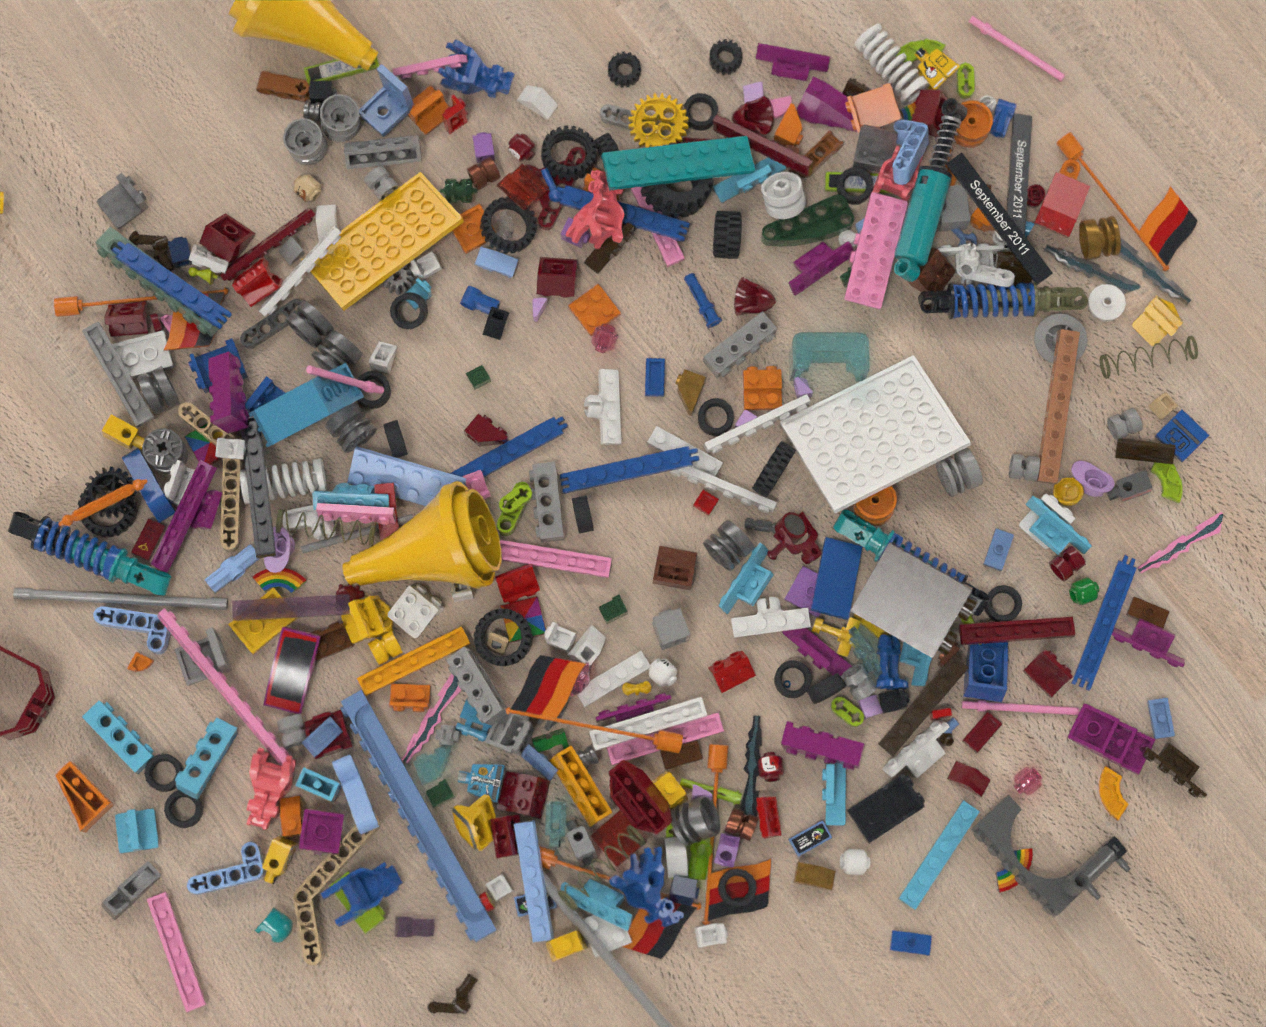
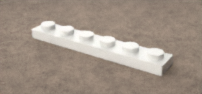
M334 225L287 276L282 282L281 287L273 292L258 308L260 313L266 316L268 313L271 315L275 311L277 302L280 299L282 301L285 300L290 294L288 290L293 285L296 287L303 279L301 276L305 272L309 273L316 265L314 262L317 258L321 259L328 252L327 247L331 243L334 245L341 238L339 235L341 233L340 229Z
M807 394L705 442L704 448L707 454L710 452L713 454L723 449L722 446L727 444L734 445L743 436H753L757 433L756 430L762 427L767 429L774 425L773 422L779 419L782 421L796 411L800 412L807 409L810 399Z
M693 467L670 471L674 476L680 477L682 475L687 477V480L691 483L698 484L699 482L704 484L705 488L715 492L718 490L723 492L722 495L727 498L733 499L735 497L740 499V502L744 505L751 506L752 504L757 506L758 510L763 513H773L777 504L775 501Z
M702 697L605 727L648 735L659 730L706 717L707 713ZM600 730L589 731L595 751L637 738Z

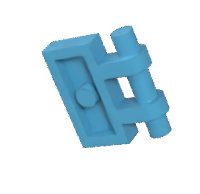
M466 699L460 718L467 721L465 725L457 723L455 730L462 732V735H470L478 738V741L484 742L488 735V730L492 726L479 721L476 716L478 712ZM472 723L483 726L482 730L479 731L471 728Z

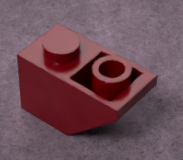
M479 413L464 430L465 436L479 447L501 445L508 442V436H506L508 433L501 427L496 428L492 425L493 421L486 415L482 417Z

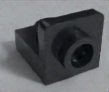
M903 688L878 695L883 714L906 709L907 703H909L908 693L904 692Z

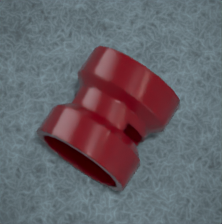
M1034 184L1028 188V207L1036 208L1041 205L1046 193L1042 186Z

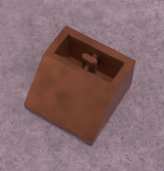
M931 247L927 264L919 266V277L915 281L908 283L920 292L943 291L956 271L937 248Z
M659 546L652 584L691 590L697 552Z

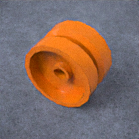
M968 100L961 103L967 108V115L961 121L960 128L956 129L958 135H955L954 139L956 140L955 143L962 147L974 148L986 140L993 124V116L985 104L979 101Z
M889 486L853 504L854 514L873 526L885 524L894 514L897 502L896 492L892 486Z

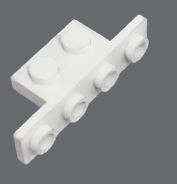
M983 243L979 244L976 250L979 253L980 265L994 267L993 254H997V252H1011L1009 248H1004V243H998L995 246ZM966 244L959 247L943 245L938 250L944 257H955L956 274H958L957 267L960 253L965 250Z
M941 719L931 723L927 730L919 734L911 744L904 747L895 758L889 760L882 770L890 777H893L906 766L917 779L945 754L936 739L950 727L948 723Z

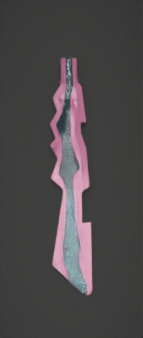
M1219 512L1196 526L1197 531L1189 536H1180L1162 552L1161 550L1157 551L1144 564L1137 567L1138 571L1142 574L1151 568H1159L1162 564H1168L1172 559H1177L1180 553L1188 552L1190 544L1220 533L1223 513Z
M450 675L438 694L441 698L435 707L430 708L426 713L418 733H414L402 758V761L406 764L410 762L414 754L421 751L422 745L429 742L430 735L434 734V727L442 722L440 713L461 691L457 684L459 681L456 676Z

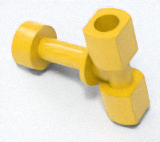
M817 617L812 632L819 634L820 631L838 637L837 641L840 642L837 654L848 657L852 647V638L854 633L857 634L861 621L850 617L846 628L842 627L839 630L824 624V619Z

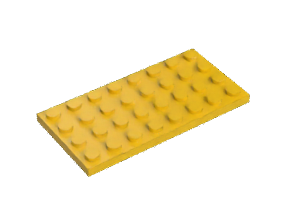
M419 172L343 228L339 234L341 238L334 245L331 243L327 247L328 252L323 258H317L314 262L316 265L310 273L338 306L345 311L462 224L464 220L428 179Z

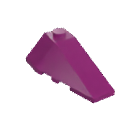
M813 76L796 109L799 118L811 124L817 125L818 123L832 128L839 127L845 128L848 131L858 132L853 130L851 120L854 118L852 112L848 113L846 108L847 96Z

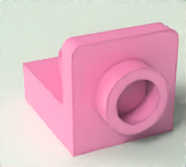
M481 470L462 476L467 478L465 486L468 489L478 491L484 500L491 496Z

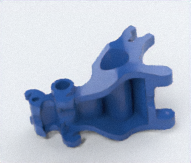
M459 40L447 43L446 48L455 53L449 56L467 55L468 63L461 64L462 67L455 69L446 66L445 69L439 68L438 73L444 77L441 79V86L465 95L485 91L490 98H495L497 92L505 95L509 93L515 73H504V68L499 65H493L492 68L487 67L473 48L466 46Z
M645 848L644 853L640 855V862L637 860L636 854L630 855V869L622 874L624 880L615 875L610 877L609 882L613 887L620 889L625 894L626 901L630 906L644 909L648 912V915L644 917L646 923L649 924L660 919L662 921L661 926L667 927L677 923L679 918L684 917V914L680 911L673 912L674 904L668 898L661 899L660 890L664 885V867L661 862L662 848H654V856L650 848Z
M384 862L372 870L359 868L321 893L323 899H327L343 890L351 905L349 912L334 920L336 925L341 927L359 918L364 912L378 905L383 896L386 898L399 890V885L403 882L394 865L386 868L387 864Z

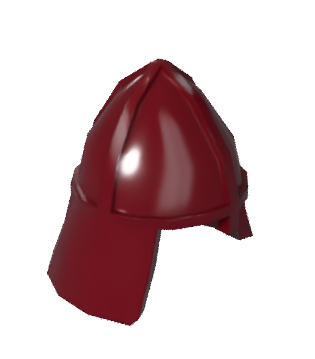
M762 96L742 104L732 113L733 123L742 125L749 131L767 135L772 129L774 120L771 102L767 97Z
M741 277L737 284L734 298L736 316L765 312L774 306L776 299L768 289L745 277Z

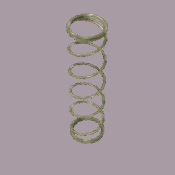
M1192 335L1187 337L1185 349L1176 339L1170 342L1168 353L1161 344L1155 343L1151 351V357L1143 347L1137 348V350L1141 348L1146 352L1152 368H1154L1153 350L1155 345H1160L1163 348L1169 364H1171L1170 346L1173 341H1177L1182 347L1186 361H1188L1187 349L1193 360L1198 357L1197 343ZM1190 339L1194 346L1195 356L1192 353ZM1122 350L1117 358V366L1109 355H1101L1100 368L1104 378H1109L1111 374L1109 361L1106 356L1112 360L1118 376L1120 375L1119 357L1122 352L1129 356L1134 370L1137 372V350L1134 354V362L1131 356ZM1103 359L1106 364L1107 374L1104 369Z
M286 509L278 510L276 520V533H280L284 513L286 515L287 530L290 535H293L297 530L303 515L306 535L309 538L313 536L320 521V518L322 517L323 533L325 539L329 540L332 537L337 526V523L340 519L342 538L345 543L348 542L351 538L355 526L358 522L361 543L365 545L369 540V546H373L376 522L372 521L370 534L366 542L363 543L359 519H357L352 528L349 538L347 539V541H345L341 517L337 519L330 537L327 538L325 533L324 517L322 514L319 516L316 526L312 534L309 536L307 532L306 516L304 512L301 513L293 533H290Z
M630 825L626 827L629 835H618V843L623 852L612 846L605 847L604 852L609 864L599 859L591 860V866L596 877L584 871L578 873V880L584 891L571 884H566L564 891H558L559 897L570 909L576 911L578 907L567 894V886H572L587 897H590L581 883L580 873L591 876L603 885L593 867L594 860L602 862L616 872L607 856V848H612L627 859H630L620 843L619 837L621 835L631 838L641 847L646 844L643 836Z

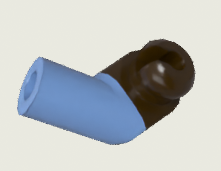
M951 718L947 722L950 727L940 735V741L944 746H951L954 743L952 731L959 725L955 718Z

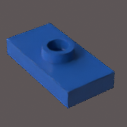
M892 930L890 950L930 956L932 935Z

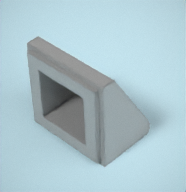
M293 237L289 238L279 249V253L289 265H292L305 254Z

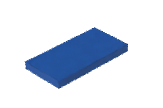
M825 537L810 611L844 620L849 619L862 546Z

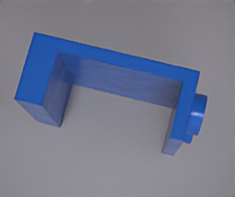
M232 338L225 341L226 346L195 357L193 353L190 354L191 361L188 363L192 372L196 371L198 378L195 381L198 388L203 389L205 394L209 392V387L213 385L209 379V358L230 352L240 360L241 367L239 369L242 378L248 377Z

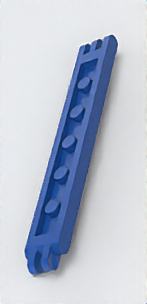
M557 187L563 192V195L558 197L560 204L576 210H581L594 197L593 193L574 187ZM617 201L624 211L622 224L629 222L635 228L681 242L685 241V237L679 235V233L687 235L688 230L681 228V226L689 228L690 223Z
M119 241L117 246L122 250L120 251L116 247L112 249L118 261L216 328L221 329L223 327L218 320L224 324L227 322V319L222 315L228 318L232 316L228 310L130 243L125 245Z
M563 416L558 419L552 417L450 474L462 477L481 470L483 477H486L563 435V430L568 428V425L564 423L559 426L565 420Z
M689 446L563 473L560 474V479L568 478V480L562 481L561 486L569 485V488L562 489V492L567 494L693 466L692 462L700 460L699 456L691 457L692 454L698 453V449H690Z
M1124 555L1122 561L1118 560L1071 682V684L1075 685L1078 678L1081 679L1079 683L1081 688H1083L1085 681L1088 682L1086 686L1088 691H1090L1137 569L1134 567L1136 559L1131 558L1130 563H1126L1129 557L1127 555Z

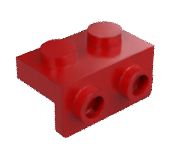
M743 651L733 652L728 658L718 660L708 667L721 693L756 676L747 655Z

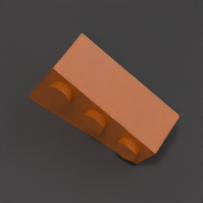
M69 761L55 774L80 831L86 833L114 806L75 763Z

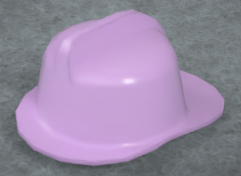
M1077 461L1072 465V474L1084 487L1085 494L1092 497H1101L1103 493L1109 492L1114 488L1113 478L1086 461Z
M273 527L276 556L264 558L266 568L273 573L280 572L286 567L289 556L295 550L294 539L283 527H281L280 533H276V527Z

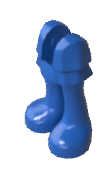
M880 635L877 644V655H880V664L876 688L886 690L908 689V681L900 679L898 674L899 655L901 654L899 639L893 635Z

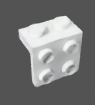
M177 460L176 464L172 465L170 475L172 476L164 487L166 498L175 505H179L195 471L186 467L180 460Z
M1045 494L1041 498L1045 506L1051 511L1056 512L1065 523L1071 524L1074 521L1073 513L1068 508L1060 506L1054 496ZM1031 510L1019 523V527L1044 549H1049L1047 545L1029 531L1039 518Z
M412 584L407 587L388 612V617L410 636L418 638L434 616L441 614L445 607L441 605L442 602L437 597H431L424 586Z

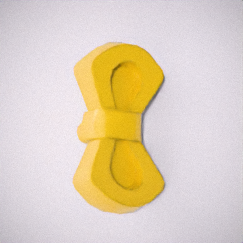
M648 681L640 684L624 683L622 691L627 696L633 693L639 695L640 692L648 694L651 692L652 686Z

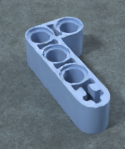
M898 120L894 123L893 127L894 131L898 133L896 143L902 145L892 165L893 180L896 184L904 185L911 180L929 144L928 126L924 123Z
M105 606L98 607L93 613L94 620L101 626L148 633L147 646L157 655L163 654L168 648L170 632L166 627L162 630H157V624L161 622L157 618L158 615ZM106 613L108 616L113 617V620L106 617L102 620L100 616ZM127 615V621L124 624H119V618ZM146 618V624L143 627H138V621ZM157 640H161V647L158 649H154V642Z
M351 754L333 761L332 765L341 782L359 833L364 834L378 828V821Z
M253 842L245 843L241 849L243 864L193 876L187 882L188 890L193 894L202 895L262 879L265 876L266 870L262 868L264 860L260 846ZM254 846L256 848L255 855L248 857L247 849ZM258 865L260 867L259 875L252 876V867ZM239 870L241 873L240 879L233 881L232 873ZM216 875L221 877V883L218 886H214L212 883V879ZM196 881L200 883L207 882V885L199 886V890L193 888Z

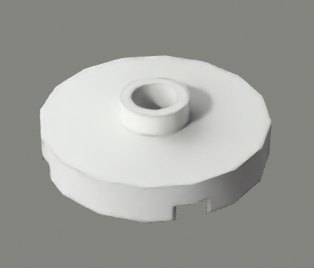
M1110 284L1096 287L1088 298V309L1091 315L1103 322H1110L1119 318L1126 306L1125 296L1122 291ZM1104 300H1109L1110 304H1105Z

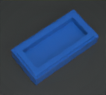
M646 358L645 396L664 397L665 359Z

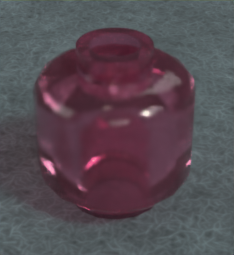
M601 324V326L595 328L591 343L596 351L606 353V351L614 349L618 339L615 327Z
M1026 766L1014 775L1015 784L1013 786L1019 794L1024 792L1030 796L1042 786L1041 780L1043 777L1034 767Z

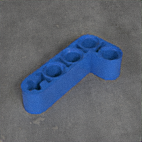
M136 448L122 456L133 480L147 479L148 482L140 490V493L158 522L160 523L174 515L175 510L172 504L166 498L140 449Z

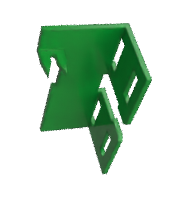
M563 728L550 732L552 738L546 739V734L532 738L535 750L538 753L558 745H562L563 749L569 747Z

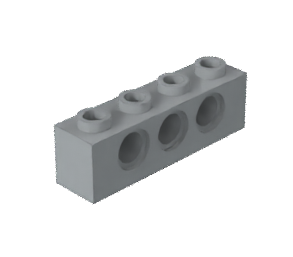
M419 135L344 143L346 168L355 169L420 162Z
M555 462L532 464L533 470H529L530 482L534 481L535 488L531 489L532 500H536L537 507H533L534 519L539 520V526H535L536 537L541 538V543L564 540ZM547 480L549 485L542 488L539 486V482ZM548 498L551 500V504L543 506L541 501ZM551 517L554 521L551 525H545L543 523L544 518Z

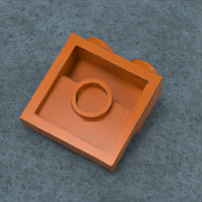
M751 366L747 367V370H743L744 410H774L782 406L781 369H777L776 366H767L766 370H758V367Z

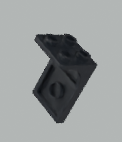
M901 774L847 810L868 844L925 807L923 796L919 792H915L912 787L914 783L908 775L905 777L904 774Z

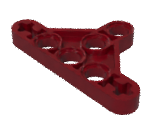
M574 147L569 151L566 160L558 163L565 166H576L573 164L574 155L580 153L581 158H577L575 163L576 165L581 164L585 161V151L580 147ZM524 165L519 172L522 182L533 186L542 208L538 217L539 227L542 230H551L562 211L563 205L560 204L557 209L549 207L551 202L549 198L550 190L548 186L540 184V179L543 178L541 170L545 168L539 169L532 165ZM531 170L533 176L527 179L523 177V172ZM558 175L556 177L551 176L556 187L561 184L573 187L575 183L573 178H570V181H566V177L559 180ZM549 212L551 213L549 218L551 223L544 225L542 219L546 220Z

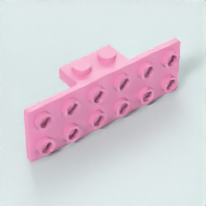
M874 192L871 193L863 227L859 234L856 233L853 244L856 245L855 251H851L849 262H852V270L844 300L881 309L908 204L907 201Z

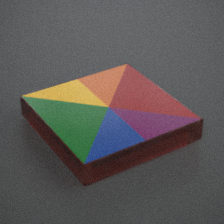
M208 423L204 424L203 426H201V427H199V428H205V427H207ZM196 430L184 436L198 462L202 460L212 465L223 459L215 456L216 446ZM216 432L213 435L215 440L223 437L222 432Z
M538 596L500 605L501 609L516 611L528 621L531 627L532 638L544 635L546 628ZM503 618L509 644L521 641V631L517 624L510 619Z

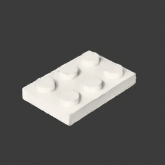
M164 330L112 344L132 379L145 373L152 374L153 370L160 366L164 370L174 368L170 351H164L167 344Z

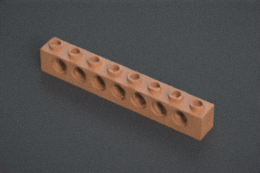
M1064 329L1057 331L1039 451L1040 468L1036 482L1057 484L1080 335V332Z

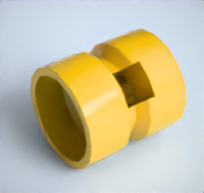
M392 631L382 635L381 640L376 638L367 643L378 665L389 661L390 656L394 658L403 653Z

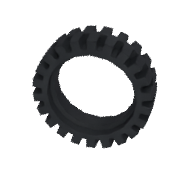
M568 125L564 126L563 130L560 126L557 127L556 131L554 129L550 131V134H547L543 140L541 149V160L543 161L544 168H548L551 176L556 177L558 175L559 180L566 177V181H570V178L576 181L578 176L582 179L585 177V174H589L590 170L594 167L597 155L596 143L593 137H589L587 131L583 133V129L580 127L577 131L576 126H572L569 129ZM561 141H574L586 149L587 157L581 164L565 166L552 158L551 149L556 143Z
M506 196L505 199L500 197L498 200H493L487 206L480 221V230H482V237L485 236V242H490L489 246L492 249L495 246L498 252L503 250L505 254L509 251L511 254H514L516 251H522L531 243L537 230V218L534 217V211H530L531 207L528 204L524 205L525 201L521 200L519 202L516 197L511 199V196ZM503 209L515 211L525 221V235L516 241L505 240L498 236L491 225L494 213Z
M781 441L752 489L767 498L796 449Z
M110 479L103 481L100 485H106ZM118 482V488L124 486V484ZM85 493L80 495L81 499L78 500L79 508L89 503L84 500L88 496ZM136 501L135 503L129 502L132 508L128 509L126 507V514L117 524L112 526L98 525L90 516L82 519L81 522L90 532L97 536H108L109 538L114 537V535L119 536L121 532H126L127 528L132 526V521L136 518L137 503Z
M496 609L480 618L478 625L475 627L476 630L473 637L476 650L482 659L496 666H510L518 663L528 654L529 648L532 645L531 627L521 614L510 609ZM502 618L510 619L516 623L522 637L516 652L504 657L490 652L484 638L490 623Z

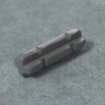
M752 518L745 519L744 528L752 530V528H755L757 531L776 533V523L772 524V522L758 519L754 521Z

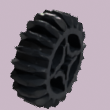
M110 466L107 472L106 468L103 467L101 474L95 471L97 475L95 478L89 476L92 482L85 483L89 489L84 490V493L88 495L84 500L89 503L96 500V491L104 496L109 490L111 491L112 489L114 491L118 489L119 480L124 485L133 484V478L128 477L126 471L122 473L121 468H117L115 471ZM110 479L106 485H100L103 481ZM134 491L132 495L120 500L114 506L110 505V507L108 506L98 511L99 516L103 518L106 514L107 518L111 519L112 513L116 518L119 517L118 512L125 515L126 511L124 509L126 507L128 509L132 508L129 502L135 503L136 500L131 496H136L137 492Z

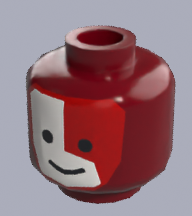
M518 133L508 142L509 152L518 161H529L534 157L536 144L526 134Z
M775 752L764 753V756L758 760L759 776L765 779V782L779 781L780 777L784 775L783 758L776 755Z

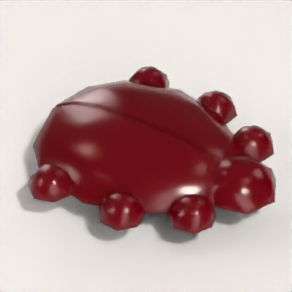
M339 584L335 598L337 603L342 606V609L346 610L349 607V602L364 598L365 593L363 590H360L359 585L353 587L350 584L345 586Z

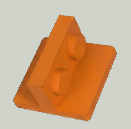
M429 86L412 99L414 106L411 108L408 116L424 135H427L444 122L442 114L449 106L439 89L435 91L432 86Z

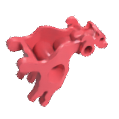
M897 145L892 158L883 163L871 193L879 194L881 189L901 197V200L909 202L921 160L907 184H896L893 180L892 165L900 150V146Z
M592 170L591 177L595 181L590 182L588 190L593 193L594 197L591 202L584 205L574 216L566 236L572 238V242L578 244L583 233L590 228L592 236L588 242L594 244V248L600 249L604 241L611 235L614 242L620 243L623 239L621 226L624 219V211L616 199L618 194H622L623 189L609 191L605 172Z
M259 747L257 753H254L252 756L249 771L255 796L254 800L249 799L247 811H251L246 825H253L266 830L269 828L271 818H278L279 816L278 802L292 788L296 760L292 759V756L287 755L286 761L283 762L282 766L269 763L270 753L265 752L263 748Z

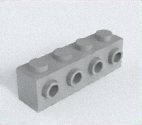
M762 311L703 357V362L716 378L721 375L725 377L731 372V368L735 364L737 366L742 364L748 354H755L760 350V345L765 341L767 343L772 341L776 337L777 328Z
M464 646L447 659L450 665L448 667L449 671L453 676L457 677L459 681L457 682L458 686L463 692H466L468 696L467 701L473 708L475 707L478 712L476 716L481 723L492 726L507 715V706L472 649Z

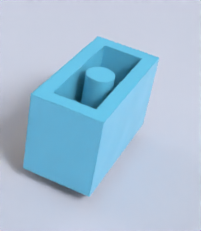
M303 767L295 786L334 803L342 785Z

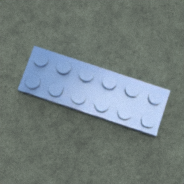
M356 446L347 483L356 486L358 484L374 486V484L394 482L396 498L426 506L444 485L455 481H460L465 485L467 478Z

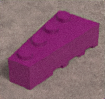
M230 352L209 358V379L213 383L209 387V393L213 397V401L210 402V409L213 410L210 422L228 434L249 427V414L245 406L246 396L242 388L244 381L240 375L239 368L241 363L239 358Z
M786 722L781 745L787 754L797 756V753L805 755L804 758L814 761H816V758L823 759L825 764H834L835 766V763L842 764L843 768L853 771L854 768H860L865 748L864 743L841 736L833 738L834 735L823 731H818L817 734L810 727L800 726L796 728L793 727V722Z

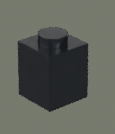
M310 81L309 99L312 104L321 102L322 105L328 97L337 94V88L333 86L332 81Z
M491 306L482 335L501 340L510 312Z

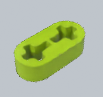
M962 63L956 73L957 94L962 99H969L975 90L974 67L969 63ZM963 69L969 72L967 78H964ZM965 84H967L968 93L962 90Z
M520 485L503 496L499 501L501 512L512 514L528 503L532 498L531 488L527 485ZM520 490L528 491L527 498L522 496L517 499L520 496ZM513 500L515 501L511 504V509L503 508L505 501L508 503Z
M837 697L832 701L831 711L849 726L858 727L863 723V712L843 697ZM835 702H843V708H845L847 711L845 712L842 709L837 711L835 709ZM850 712L852 715L857 713L860 722L855 721L853 723L851 721L852 717L847 713Z

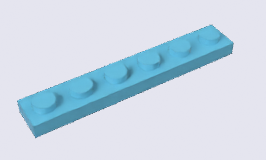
M964 800L962 801L898 898L899 900L916 910L980 811Z

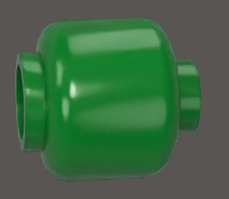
M1083 578L1072 583L1071 589H1069L1071 600L1081 606L1095 601L1099 592L1098 584L1090 578Z

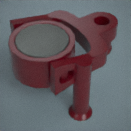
M803 511L800 514L788 512L775 524L776 533L773 537L780 543L774 549L767 552L771 560H776L777 555L785 548L793 555L802 552L801 560L805 564H810L821 556V549L814 542L818 537V533ZM806 533H808V538L805 542L795 545V543H797Z

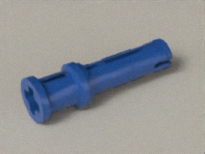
M695 273L685 276L684 280L699 306L700 315H703L707 322V328L720 324L722 319L716 314L714 304L707 299Z

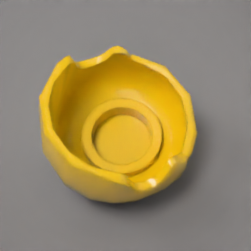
M1073 477L1062 478L1054 485L1053 495L1062 505L1073 506L1084 496V487Z

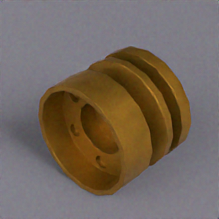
M1114 216L1100 218L1098 224L1094 219L1080 222L1079 242L1082 255L1086 260L1099 258L1101 251L1105 257H1109L1110 254L1113 256L1120 254L1121 236L1117 220Z

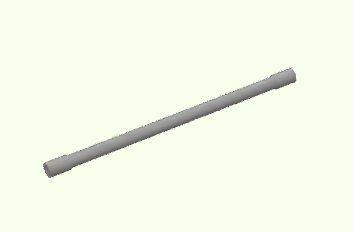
M14 588L13 598L22 600L40 599L208 608L211 610L228 609V599L223 598L205 599L34 590L32 588Z
M543 871L546 892L656 1024L659 1027H673L578 913L570 909L558 895V889Z

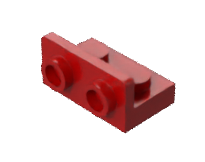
M454 94L451 96L453 107H448L442 114L445 129L449 134L468 122L466 116L468 113L465 109L466 104Z
M531 564L495 576L504 603H513L523 596H533L540 591Z
M776 797L756 798L762 837L767 839L782 836Z

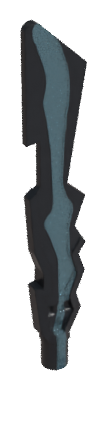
M753 716L752 728L748 732L749 740L746 743L747 752L745 753L747 763L744 767V771L748 774V779L740 806L745 815L751 814L756 817V798H759V791H755L756 777L759 776L758 760L761 758L759 746H762L761 716Z

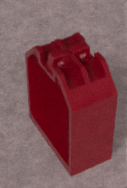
M0 646L1 652L36 669L40 681L16 726L0 732V737L10 741L37 732L41 724L37 722L39 717L46 719L49 712L44 710L46 705L51 706L56 697L48 671Z

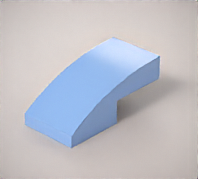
M480 247L474 265L511 278L513 277L518 259Z

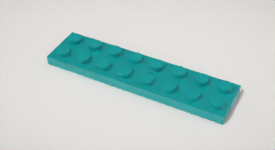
M747 136L602 153L609 191L750 174L755 171Z

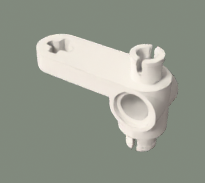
M971 243L965 245V250L960 253L957 273L961 277L960 282L962 284L965 283V280L966 285L972 284L974 280L1003 287L1013 285L1015 276L1011 271L980 265L979 253L976 252L977 246L973 244L971 249Z

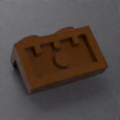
M339 622L330 624L326 630L321 631V629L311 632V634L321 636L316 661L353 647L344 623L339 624Z

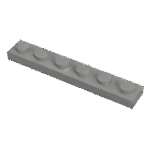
M99 321L83 329L84 336L137 428L155 419Z

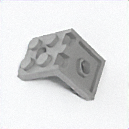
M213 627L206 629L208 637L196 641L202 649L200 652L213 661V667L217 672L221 671L224 674L232 671L220 634ZM182 647L175 649L187 686L208 679Z

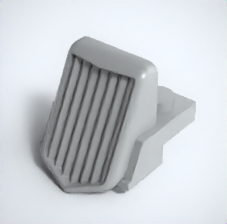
M509 713V715L507 714L493 724L484 742L507 753L520 756L530 743L534 727L529 721V717Z

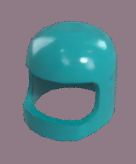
M274 907L254 931L258 934L261 931H265L271 935L272 942L281 943L291 933L293 922L288 916Z

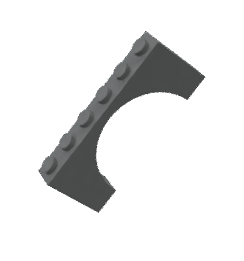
M1007 795L971 830L974 832L975 838L988 847L989 853L1001 861L1003 868L1015 876L1017 883L1024 886L1034 900H1038L1043 906V910L1048 915L1055 917L1078 896L1068 895L1062 886L1063 881L1078 868L1063 877L1044 878L1031 873L1019 862L1011 844V829L1016 816L1022 809Z

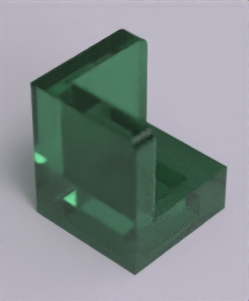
M620 595L612 597V601L599 606L606 624L628 614Z
M446 779L438 782L437 786L426 791L434 809L455 799Z

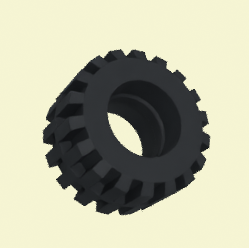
M716 212L713 236L714 258L738 259L742 230V215L740 212Z

